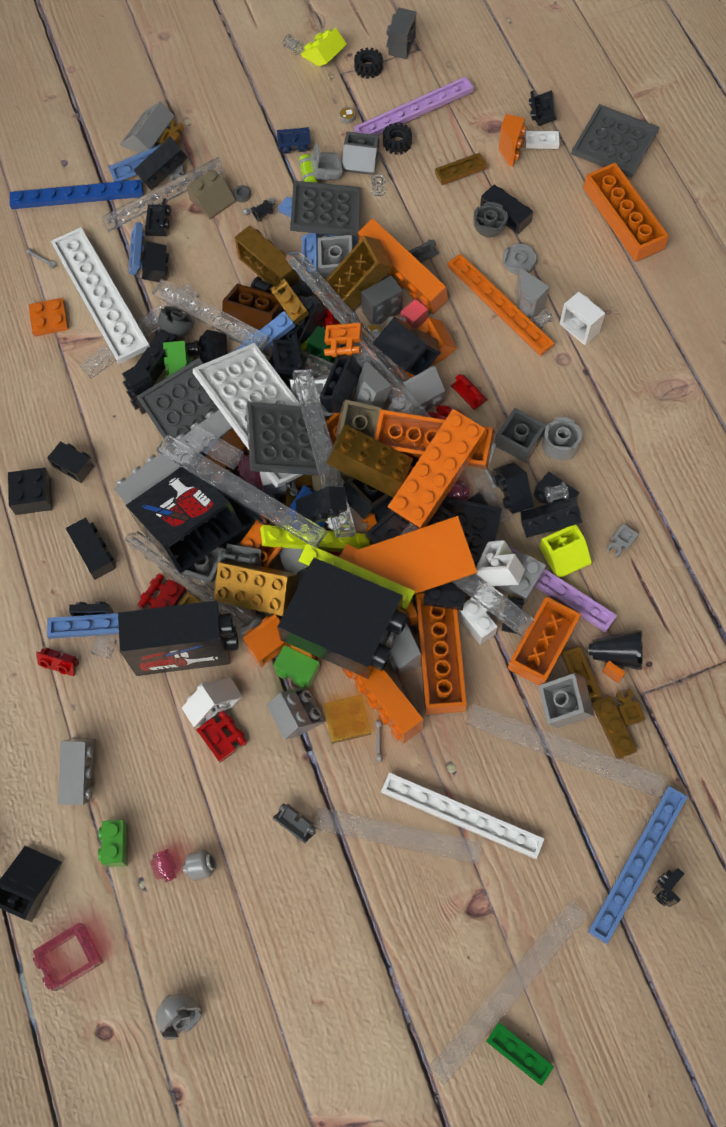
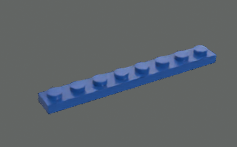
M142 180L13 191L10 192L9 205L11 209L139 198L143 197Z

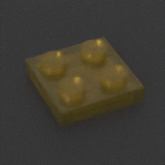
M362 695L323 703L332 744L371 735Z

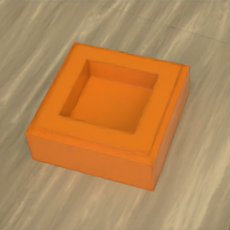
M608 661L602 673L618 684L626 673L611 661Z

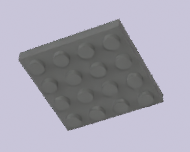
M599 104L574 145L571 154L602 167L616 163L625 176L632 178L657 135L659 127Z
M303 181L293 182L290 231L358 237L360 187Z
M200 358L136 396L167 444H174L176 442L175 438L183 432L185 434L190 432V427L198 421L202 423L206 420L205 416L209 412L219 410L192 373L193 368L203 364Z
M247 402L246 415L250 471L326 475L327 464L321 408Z

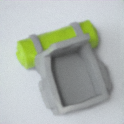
M315 144L312 155L304 154L299 157V168L301 169L303 182L317 183V180L321 179L336 180L340 179L342 175V165L338 153H320L318 144Z

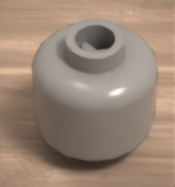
M206 850L188 854L185 863H183L185 875L189 876L193 881L212 876L213 871L216 869V861L213 854H209Z

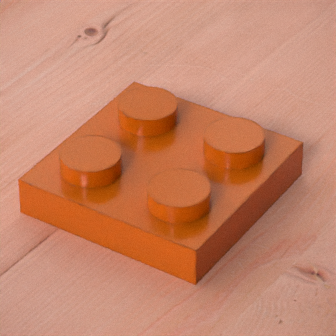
M63 297L28 304L34 337L69 330Z

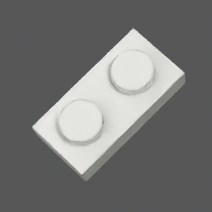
M526 131V148L559 149V131Z

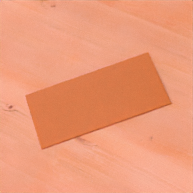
M458 516L353 551L359 567L415 591L414 594L477 573Z

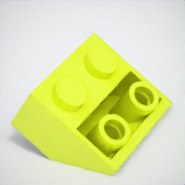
M328 28L323 33H318L314 37L315 40L313 42L307 43L304 46L305 50L300 54L320 67L327 64L347 43L337 28L332 30Z
M577 525L569 526L541 539L539 549L554 575L559 578L592 564L586 540Z

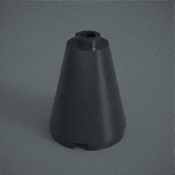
M642 630L593 639V643H589V655H592L594 660L606 663L611 661L615 665L642 670Z

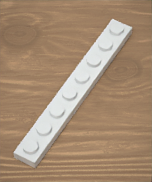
M392 773L388 774L381 790L382 794L533 859H537L544 838Z

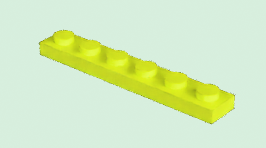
M263 525L260 528L262 546L304 549L307 543L323 551L342 552L346 544L357 549L370 546V542L365 537V534L271 525Z
M306 543L298 560L300 563L309 566L315 557L403 595L402 608L408 609L415 591Z

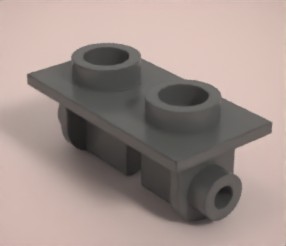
M429 239L428 242L410 251L407 250L420 263L439 254L435 248L436 242L434 239Z
M227 543V548L221 551L220 557L225 561L233 560L247 563L251 566H261L262 549Z
M283 803L279 808L280 811L273 816L276 822L304 843L316 833L317 828L314 826L315 824L303 815L298 819L299 812L289 804Z

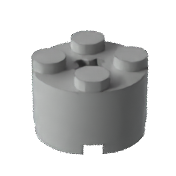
M558 417L551 423H548L542 440L545 455L555 460L572 459L578 451L582 439V430L580 426L578 427L575 424L574 420L567 417Z

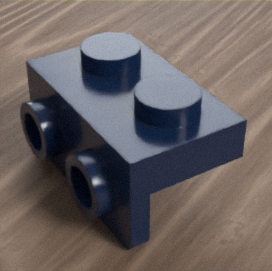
M309 127L277 130L279 152L287 154L294 150L306 152L308 149H311Z

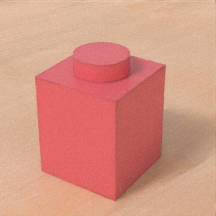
M414 299L401 311V318H406L407 324L418 328L428 318V308Z

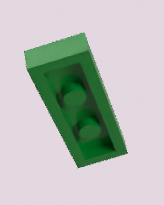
M499 1022L485 1041L540 1086L544 1084L554 1068L552 1064Z

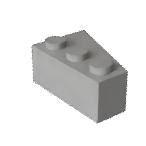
M71 738L61 741L58 804L84 805L91 799L92 788L90 785L96 739Z

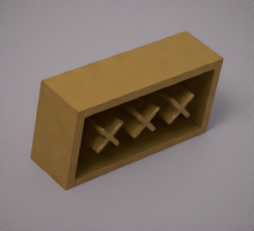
M249 225L234 237L238 259L267 284L271 283L276 287L283 278L290 287L299 282L296 262L286 257L285 253L281 249L278 250L269 239H265L258 229H254Z
M364 236L323 282L324 289L327 295H329L335 311L351 313L361 302V291L380 282L393 267L379 239Z
M345 424L334 443L326 464L394 498L406 480L413 458Z
M233 560L221 561L217 565L214 601L217 600L218 602L283 616L296 592L298 574L257 565L251 566L247 563Z

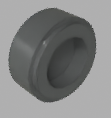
M241 185L234 189L236 201L243 203L250 199L251 193L247 186Z

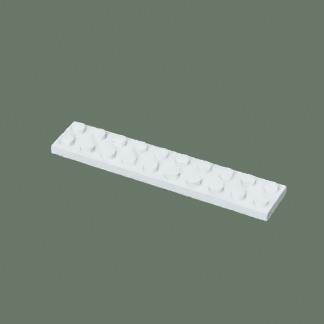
M80 227L50 241L118 364L145 352L150 347L149 343L83 229Z

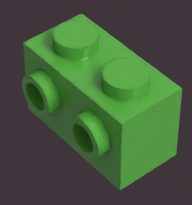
M285 645L273 664L277 676L282 679L289 678L293 680L295 685L304 688V686L310 688L321 668L319 661Z
M124 820L102 821V827H99L98 832L99 840H101V848L98 849V860L106 868L127 866L128 824Z

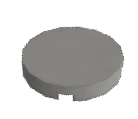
M516 243L506 248L503 253V265L510 273L518 275L521 268L529 273L536 266L537 254L529 245Z

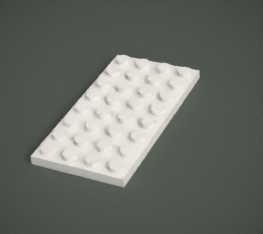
M255 343L193 368L192 373L248 450L247 402L301 406ZM324 436L327 462L333 447ZM265 472L276 488L304 475Z

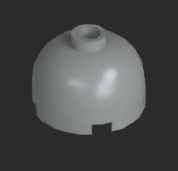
M186 994L168 995L162 1000L156 1012V1024L164 1039H176L179 1037L178 1033L184 1029L185 1033H187L198 1023L201 1018V1013L199 1012L201 1009L192 997Z

